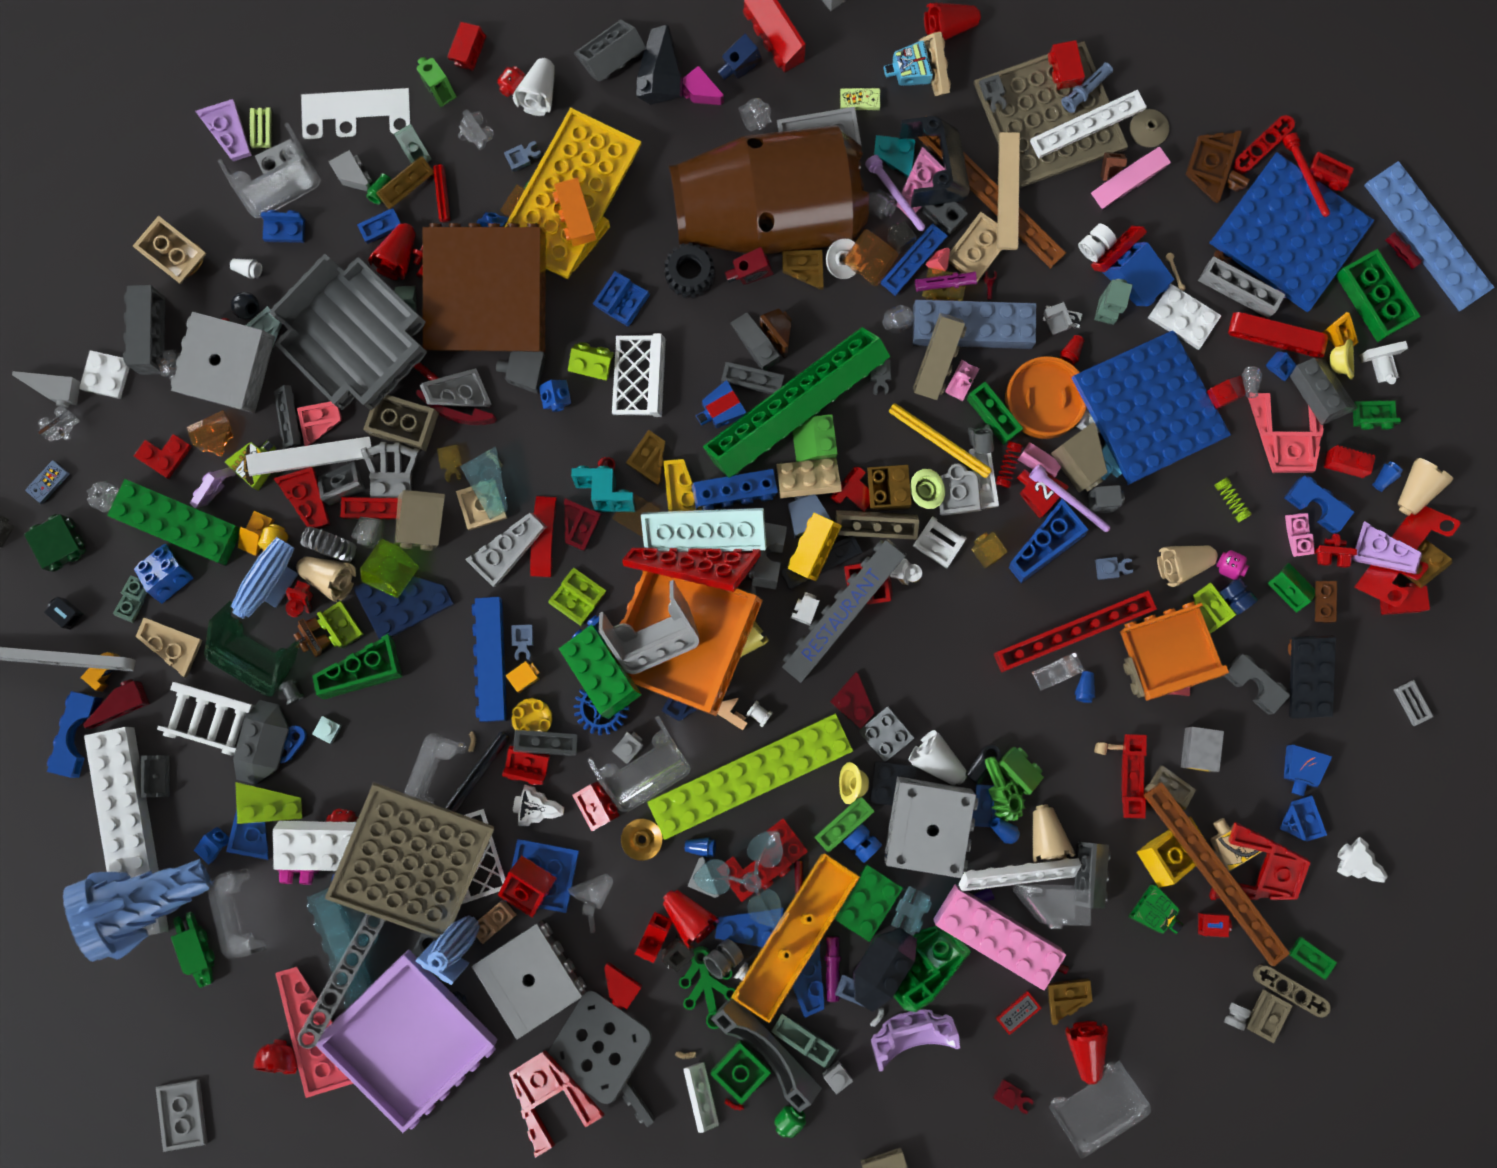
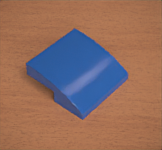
M614 271L593 302V305L629 327L649 298L650 293L632 283L630 279Z

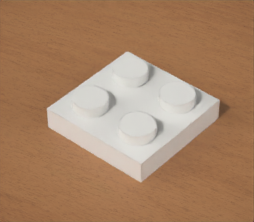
M90 351L79 389L121 399L129 367L125 365L121 357Z

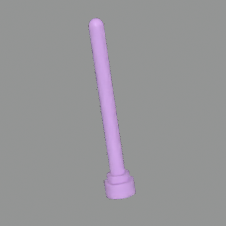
M873 155L865 162L868 170L878 175L919 231H923L925 229L924 223L883 170V162L879 156Z
M1040 464L1031 471L1029 478L1034 482L1044 483L1104 532L1110 531L1109 524L1047 476L1048 473L1045 472L1046 469Z

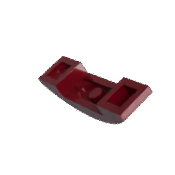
M417 390L416 394L425 405L435 409L440 416L448 420L466 425L496 423L497 418L494 414L476 408L471 416L444 406L427 404L423 392Z

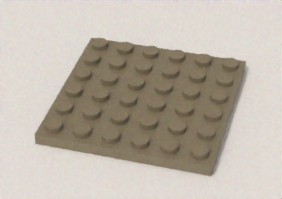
M1083 41L1077 43L1085 75L1084 83L1096 72V68ZM1048 54L974 81V86L998 145L1000 132L1020 133L1019 188L1104 158V152L1119 153L1128 148L1119 124L1115 123L1038 158L1030 143L1031 138L1110 103L1103 85L1100 83L1089 94L1088 99L1076 107L1074 113L1068 112L1063 107L1061 100L1063 97L1069 96L1073 92L1074 87L1058 90L1057 83H1054L1052 79V72L1054 70L1053 66L1049 64ZM999 74L1005 90L1004 96L1001 97L1006 100V108L1003 110L1000 104H995L997 109L993 113L990 109L991 100L985 101L979 81Z
M373 782L325 899L439 938L455 921L494 831V826Z

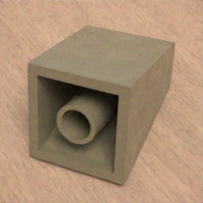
M1094 422L1050 454L1061 466L1062 471L1078 492L1084 489L1088 492L1104 481L1102 476L1107 473Z
M403 490L399 494L397 502L395 544L400 545V548L412 549V546H420V550L432 551L433 548H436L439 544L445 494Z

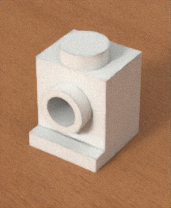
M805 592L803 599H798L794 610L798 611L797 614L793 613L791 619L810 626L819 604L816 596Z

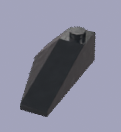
M668 25L651 29L637 76L636 97L650 105L682 97L683 77L678 69L677 63L679 62L674 54V43Z

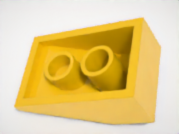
M1188 817L1194 824V826L1197 828V830L1200 832L1192 817ZM1170 830L1157 836L1137 851L1158 888L1175 884L1196 867Z

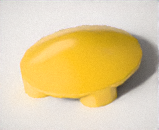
M535 698L525 699L518 703L513 709L511 717L514 729L547 732L553 720L548 705L542 700Z

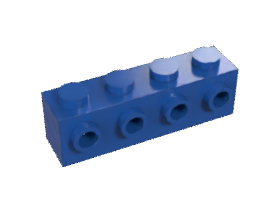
M773 469L734 475L730 478L722 477L694 482L692 485L696 510H714L716 506L729 508L734 506L733 503L739 502L742 505L753 503V500L761 499L762 502L769 501L778 493Z

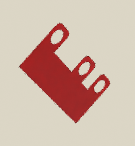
M1425 506L1416 515L1411 514L1407 516L1392 538L1417 550L1431 530L1450 537L1460 526V521ZM1450 520L1454 523V528L1451 531H1442L1440 529L1441 522ZM1420 560L1419 564L1422 566V571L1416 575L1370 565L1354 588L1394 607H1399L1407 598L1408 591L1392 584V582L1399 573L1418 580L1427 571L1428 564ZM1398 590L1402 593V598L1397 602L1390 601L1388 599L1389 592Z

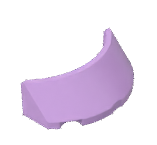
M920 1009L917 1012L900 1013L882 1024L883 1028L877 1034H874L871 1039L879 1072L883 1071L885 1066L896 1055L915 1046L939 1044L960 1049L959 1034L952 1017L947 1014L943 1016L934 1014L933 1010Z

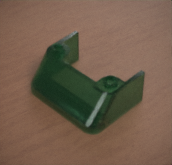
M229 601L209 620L204 651L205 658L214 666L261 694L271 697L279 689L278 687L294 665L299 642L295 641L288 649L280 648L275 654L243 635V624L239 619L231 616L232 602Z

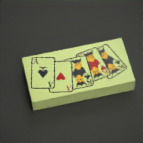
M840 89V109L855 107V110H880V89Z

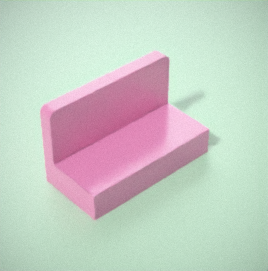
M1030 442L1020 455V458H1018L1020 462L1032 470L1040 464L1046 469L1045 472L1053 477L1057 476L1061 468L1054 457Z

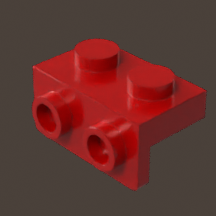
M1320 152L1315 154L1309 167L1316 182H1322L1332 190L1341 192L1348 186L1349 178L1354 168Z
M510 745L502 776L514 781H526L531 785H542L547 776L550 754L513 752L514 746Z

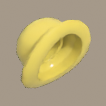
M1348 339L1345 345L1338 346L1331 351L1330 366L1335 373L1347 374L1350 379L1354 377L1353 341Z
M847 762L840 772L839 789L845 804H851L857 798L863 797L867 793L869 779L854 763Z

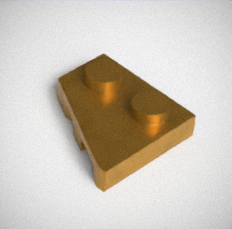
M648 430L625 464L658 485L660 483L665 441Z
M1089 978L1053 982L1047 985L1052 1025L1058 1024V1021L1068 1014L1072 1015L1080 1007H1085L1092 1002Z

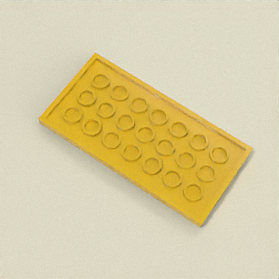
M570 108L504 227H507L508 223L520 224V227H527L528 223H537L539 227L546 229V269L569 279L588 243L573 247L571 240H566L564 229L567 228L566 223H561L558 213L561 207L559 203L555 204L552 192H555L554 184L578 177L595 231L642 145L641 141Z

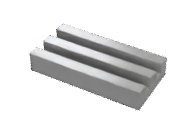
M1414 680L1393 689L1413 726L1434 717ZM1408 687H1410V688L1412 689V691H1413V693H1414V695H1415V697H1416L1418 703L1420 704V706H1421V708H1422V710H1423V712H1424V714H1425L1424 717H1423L1422 713L1420 712V710H1419V708H1418V705H1417L1415 699L1412 697V695H1411V693H1410Z

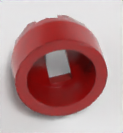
M603 457L598 461V466H608L614 471L615 461L610 457Z

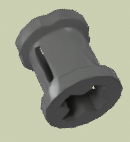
M296 679L286 681L278 687L279 690L283 691L288 706L304 698V695L300 693L296 685Z

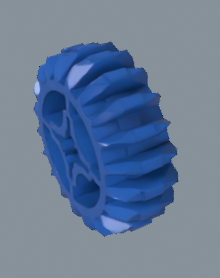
M582 689L579 690L584 696L582 698L575 697V700L580 701V705L575 704L574 708L580 709V711L574 713L576 717L582 716L577 722L578 724L586 722L583 726L584 730L591 726V734H594L595 730L598 729V735H602L603 729H605L606 734L609 735L611 732L610 727L617 731L616 723L621 726L624 725L620 718H628V715L623 714V710L629 711V707L626 706L614 715L615 718L609 723L599 725L603 716L592 705L593 703L588 699L587 693ZM585 705L594 709L593 722L586 715Z

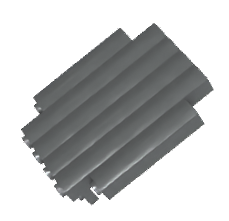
M324 254L269 312L288 328L275 345L341 410L347 407L354 397L369 410L374 409L380 404L385 395L390 393L398 382L408 375L412 367L419 363L427 353L412 337L422 329L426 322L359 257L352 261L344 271L334 260Z

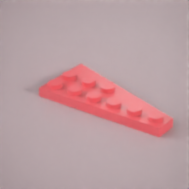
M298 967L276 972L305 1098L353 1084L316 1045L310 1049L299 1045L298 1034L318 998ZM317 1012L313 1017V1022L316 1025L322 1024L325 1020V1015L322 1012ZM330 1019L326 1028L333 1022L332 1019ZM306 1032L302 1036V1042L305 1045L311 1044L314 1040V1035L311 1032Z

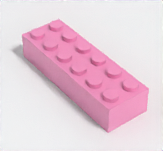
M956 884L933 919L937 927L1042 990L1046 989L1066 957L1065 952L1059 946L968 891H961L960 887Z

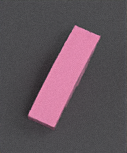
M1158 147L1112 177L1091 194L1102 210H1104L1117 199H1121L1134 188L1148 181L1171 164L1163 150Z

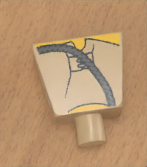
M1224 818L1213 823L1219 834L1210 840L1217 857L1228 871L1262 852L1230 844L1228 839L1233 825L1229 827Z

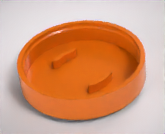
M1046 356L1031 359L1015 371L1006 388L1005 406L1023 427L1022 432L1040 439L1057 438L1069 432L1081 420L1086 411V405L1071 379L1074 375L1080 373L1073 365L1062 359Z

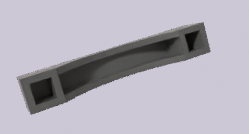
M732 998L726 1001L711 1018L726 1035L745 1041L763 1055L777 1075L784 1097L799 1113L810 1106L822 1090L820 1085L747 1008Z

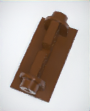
M1316 581L1315 622H1337V581Z

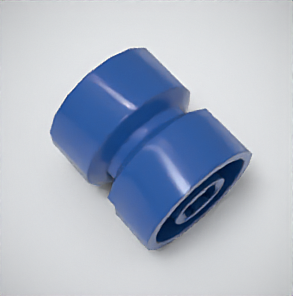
M862 823L843 841L850 850H856L855 855L863 863L882 846L875 836H870V831ZM864 841H865V844H866L865 847H863V846L861 845Z

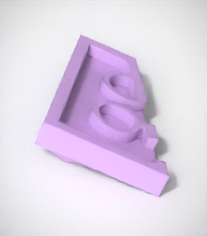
M233 99L195 111L232 161L252 156L237 106Z

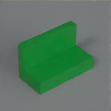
M1290 563L1286 564L1282 571L1268 582L1270 587L1296 613L1308 605L1315 597V588Z

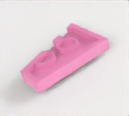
M923 147L901 192L910 206L914 189L933 187L932 180L934 174L945 170ZM897 202V203H896V206H897L904 214H906V213L904 212V210L902 209V207H901V206L899 205V203ZM921 206L912 207L915 213L921 208Z

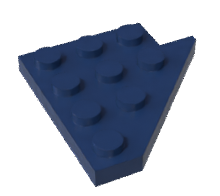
M365 562L364 565L371 579L353 588L379 640L386 634L393 637L454 605L444 585Z

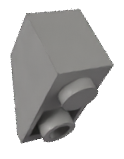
M350 150L329 161L342 185L367 191L370 187L369 183L372 182L367 171L362 172L360 168L363 166L357 155L353 156Z

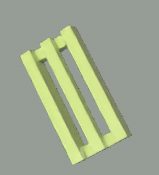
M270 107L266 109L258 108V110L250 108L251 148H272V110ZM256 115H258V143H256ZM263 115H266V143H263Z

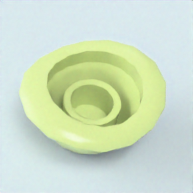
M922 469L912 477L910 493L913 500L919 506L926 509H934L944 501L945 485L937 472L931 469Z

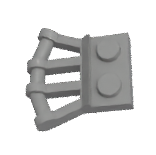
M380 442V444L367 449L365 447L361 449L362 456L370 471V498H398L403 490L412 491V471L420 453L419 449L409 448L400 442H395L394 444ZM387 452H394L395 472H387ZM380 453L381 472H377L371 456ZM401 453L410 456L405 472H402Z

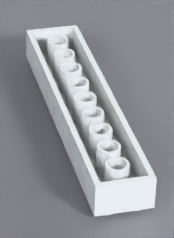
M121 727L84 735L107 872H127L130 878L148 871H152V873L158 872L146 797H141V764L135 729L133 727ZM166 915L155 919L156 923L143 927V929H147L148 936L169 931Z

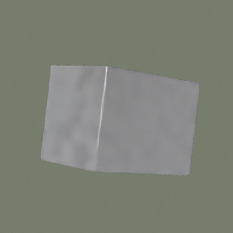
M1198 727L1185 728L1181 768L1219 772L1224 731Z

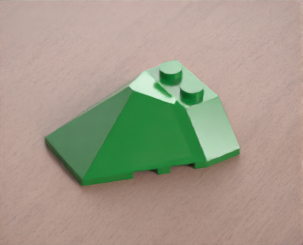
M937 926L920 930V933L911 935L917 939L915 962L893 996L904 1010L917 1012L932 1002L971 953L970 949L961 940Z

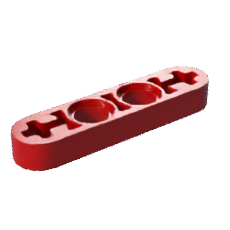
M1284 115L1276 120L1233 162L1234 171L1241 175L1248 173L1293 130L1295 126L1294 119ZM1287 123L1288 126L1279 132L1278 129L1281 125ZM1266 135H1274L1276 141L1274 143L1268 142ZM1259 147L1262 155H1254L1252 148ZM1248 157L1250 159L1248 163L1241 167L1240 163L1244 162Z

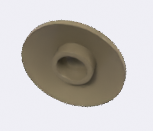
M1145 109L1132 118L1130 134L1137 144L1149 148L1156 147L1167 138L1169 123L1166 117L1159 111ZM1148 123L1153 124L1154 128H1150Z

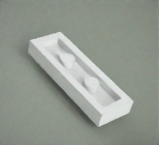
M974 448L970 449L969 453L992 469L987 478H984L972 469V472L979 479L981 508L998 507L999 502L991 453L979 454L976 453Z
M704 1062L684 1068L698 1132H706L719 1126Z

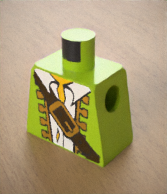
M268 440L260 448L250 442L228 458L225 463L252 488L259 491L271 473L249 476L246 455L275 451L277 448Z

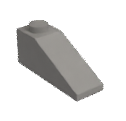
M12 372L14 377L48 399L56 402L57 406L69 407V405H77L80 381L75 378Z

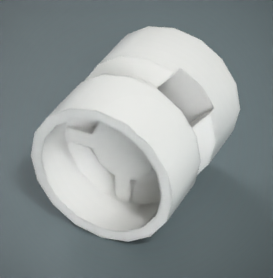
M1098 224L1090 232V235H1087L1079 242L1078 246L1085 257L1093 262H1097L1105 254V250H1109L1117 242V239L1107 226Z

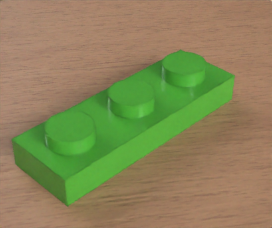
M862 797L857 798L814 838L829 853L875 811Z

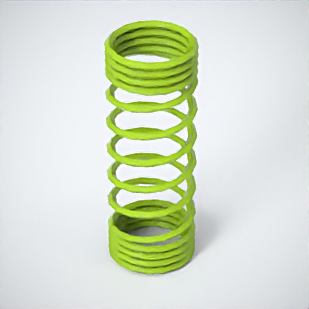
M1227 477L1214 486L1217 491L1226 488L1220 493V495L1229 493L1223 500L1233 497L1226 505L1237 501L1229 509L1238 507L1232 514L1242 511L1235 517L1238 522H1241L1252 515L1248 507L1240 509L1245 504L1244 502L1236 505L1242 498L1232 501L1239 495V493L1229 496L1236 490L1235 488L1225 492L1233 485L1229 484L1231 481Z

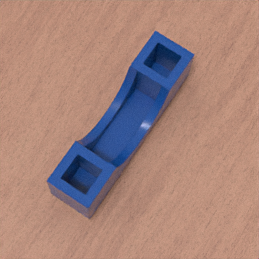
M71 691L70 695L67 696L65 701L66 709L59 721L60 729L53 741L54 749L47 761V772L70 778H79L85 758L75 747V733L78 727L87 721L101 705L102 698Z

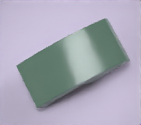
M130 575L121 591L123 596L113 614L134 623L147 592L139 578Z

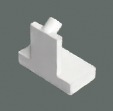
M1406 341L1377 347L1366 350L1360 355L1362 363L1372 360L1378 383L1387 381L1389 384H1394L1399 376L1392 355L1402 353L1408 349Z

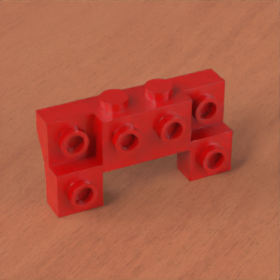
M784 818L767 830L776 844L744 869L734 856L717 868L741 902L760 888L766 890L774 883L772 879L777 875L783 877L790 871L789 866L808 852Z

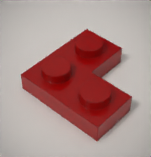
M173 434L162 450L144 440L134 457L169 479L192 446Z

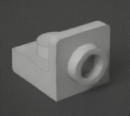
M626 732L612 752L626 764H629L644 746L640 743L643 739L635 732L632 734Z

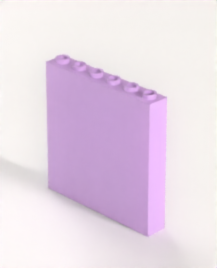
M409 949L324 1030L316 1044L402 1133L408 1128L412 1130L420 1122L419 1117L423 1114L428 1115L434 1109V1103L438 1099L444 1100L451 1092L449 1089L453 1085L456 1087L460 1085L466 1078L464 1075L469 1070L473 1072L481 1064L480 1060L484 1056L488 1058L495 1051L496 1048L494 1046L497 1042V1038L431 971L424 969L416 962L417 957Z

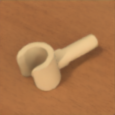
M1098 742L1095 745L1094 752L1106 755L1107 749L1123 750V745Z

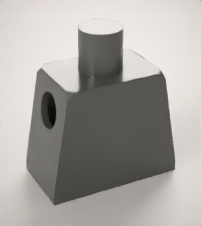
M512 351L509 361L498 359L496 371L505 372V379L509 384L538 394L546 357L543 352Z

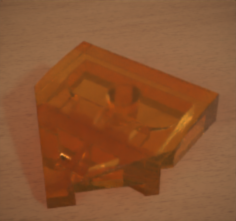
M223 410L186 427L192 444L195 447H198L202 452H212L220 457L225 452L223 449L226 443L234 436L230 432L231 426L227 414Z

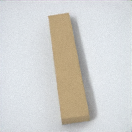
M999 133L997 249L999 250L1018 249L1020 133Z

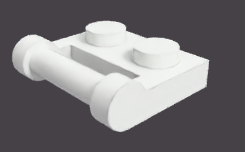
M932 516L913 547L945 568H948L965 542L966 537L954 533L937 522L938 519ZM934 528L956 544L952 547L932 534L930 530Z

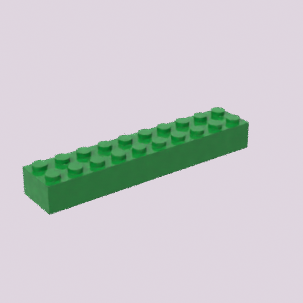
M861 327L703 446L704 450L712 462L728 478L738 474L743 467L754 462L759 455L770 450L779 440L786 438L796 427L802 426L808 418L819 413L824 406L835 401L840 394L851 389L860 379L867 377L869 372L883 365L885 360L890 357L883 342L878 336Z

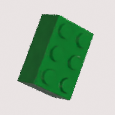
M865 864L859 874V880L834 919L870 942L903 888Z

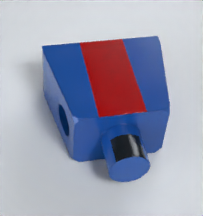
M726 380L702 400L705 410L696 415V418L701 426L712 420L715 427L720 428L736 422L747 413Z

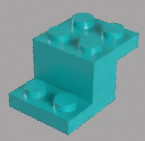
M578 466L577 468H572L571 476L575 488H592L591 501L595 512H635L633 492L628 490H618L616 492V479L613 469H610L608 466H598L597 468Z

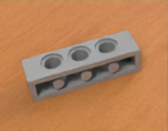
M1214 256L1207 263L1198 279L1199 282L1267 318H1270L1277 311L1285 296L1282 292Z

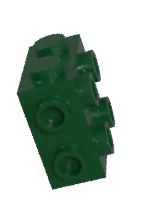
M54 514L47 519L48 521L33 525L29 528L30 531L24 533L41 569L50 572L60 570L65 563L74 562L80 559L82 554L86 553L84 548L85 542L79 534L77 535L74 529L76 528L75 522L72 518L62 514Z

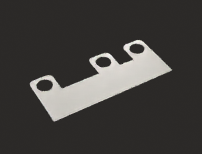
M409 88L301 94L302 134L305 139L322 137V119H336V134L338 137H351L356 134V117L389 116L390 132L393 134L399 131L394 128V121L396 119H404L406 126L410 124ZM345 121L350 122L352 130L349 133L341 132V123ZM314 123L318 125L319 131L316 135H309L306 128L309 124Z

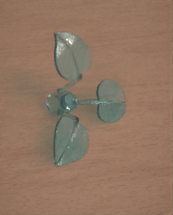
M763 832L751 840L748 845L747 854L750 859L756 861L754 872L746 873L743 879L729 876V866L719 859L707 861L694 874L693 879L702 890L714 895L727 892L730 886L729 880L743 884L748 891L755 892L757 895L748 902L747 911L751 919L773 928L780 921V898L771 889H766L760 894L759 889L762 882L758 876L760 863L762 866L769 868L777 865L782 858L783 847L779 832Z

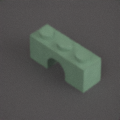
M1112 279L1100 296L1094 320L1114 325L1118 320L1119 313H1123L1127 308L1132 284H1128L1123 279Z

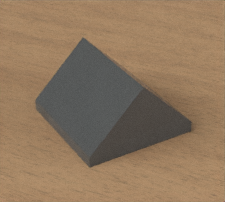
M354 461L317 477L320 498L329 506L341 501V497H351L366 490Z

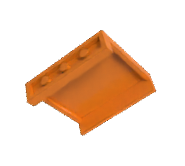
M1194 602L1183 605V609L1178 611L1172 608L1164 611L1163 616L1156 617V615H1151L1144 618L1145 622L1139 624L1136 621L1124 625L1125 628L1120 631L1128 655L1132 657L1146 701L1229 673L1227 666H1222L1201 613L1200 607L1203 606L1202 603L1195 605Z

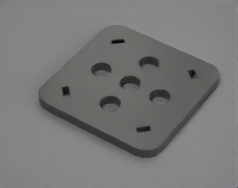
M588 991L581 997L548 1053L580 1088L599 1102L611 1104L619 1096L650 1045L652 1033L646 1026L622 1009L616 1007L599 993ZM595 1005V1009L590 1010L589 1006ZM610 1022L615 1025V1032L612 1035L606 1032V1026ZM585 1029L588 1037L582 1042L578 1038V1033L580 1030ZM597 1041H602L604 1044V1050L601 1053H597L594 1049ZM560 1052H564V1060H561ZM614 1053H618L621 1057L618 1065H613L611 1062V1056ZM587 1059L593 1063V1067L589 1072L583 1068V1064ZM608 1084H609V1088H607V1089H604V1088H603L604 1085H608Z

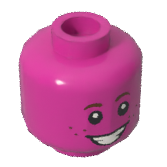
M1229 550L1227 553L1223 552L1216 567H1219L1220 574L1237 580L1240 575L1245 576L1249 565H1246V556Z

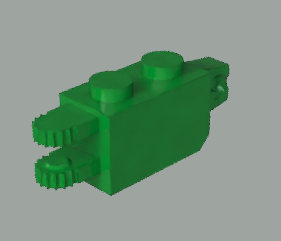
M188 912L186 913V920L189 930H185L180 916L175 917L173 921L177 934L171 936V940L182 972L186 975L192 974L197 985L201 988L214 982L211 966H214L215 956L208 947L206 931L202 929V926H198L194 914Z

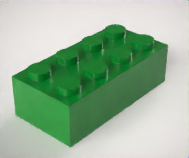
M1378 249L1344 267L1335 275L1377 342L1421 317Z
M592 624L559 648L597 711L603 717L611 718L642 695L630 675L622 668L599 633V629Z

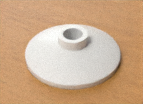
M839 239L832 243L826 255V264L829 272L839 279H848L856 274L861 265V251L854 241Z

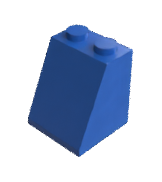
M1148 242L1135 243L1106 272H1102L1110 281L1112 279H1123L1128 284H1132L1129 299L1136 306H1149L1153 304L1156 300L1155 298L1160 293L1166 291L1170 287L1169 284L1174 280Z

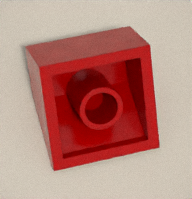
M521 855L509 871L498 896L533 918L557 878Z

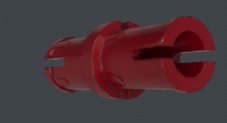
M1393 232L1386 238L1385 241L1396 251L1397 257H1401L1411 269H1414L1423 261L1413 252L1409 243L1406 244L1396 232Z

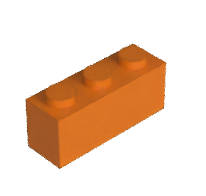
M578 177L554 184L555 192H552L555 204L559 203L561 210H558L561 223H566L567 228L564 229L566 240H571L573 247L595 241V231Z

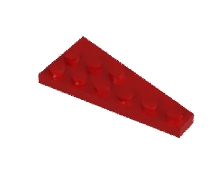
M631 548L622 560L623 566L734 592L761 554L760 549H753L752 552H742V549H734L733 552H722L721 549L689 548L688 552H678L677 548H670L669 551H658L657 548Z

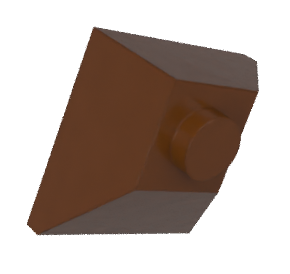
M778 308L760 316V329L782 357L786 358L792 320L787 312H782Z

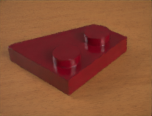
M565 499V543L585 552L601 514Z
M857 672L830 701L860 729L874 714Z

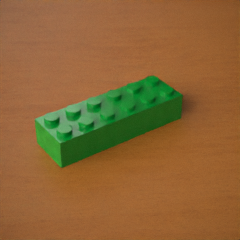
M124 479L107 515L226 566L240 533V528L126 479Z

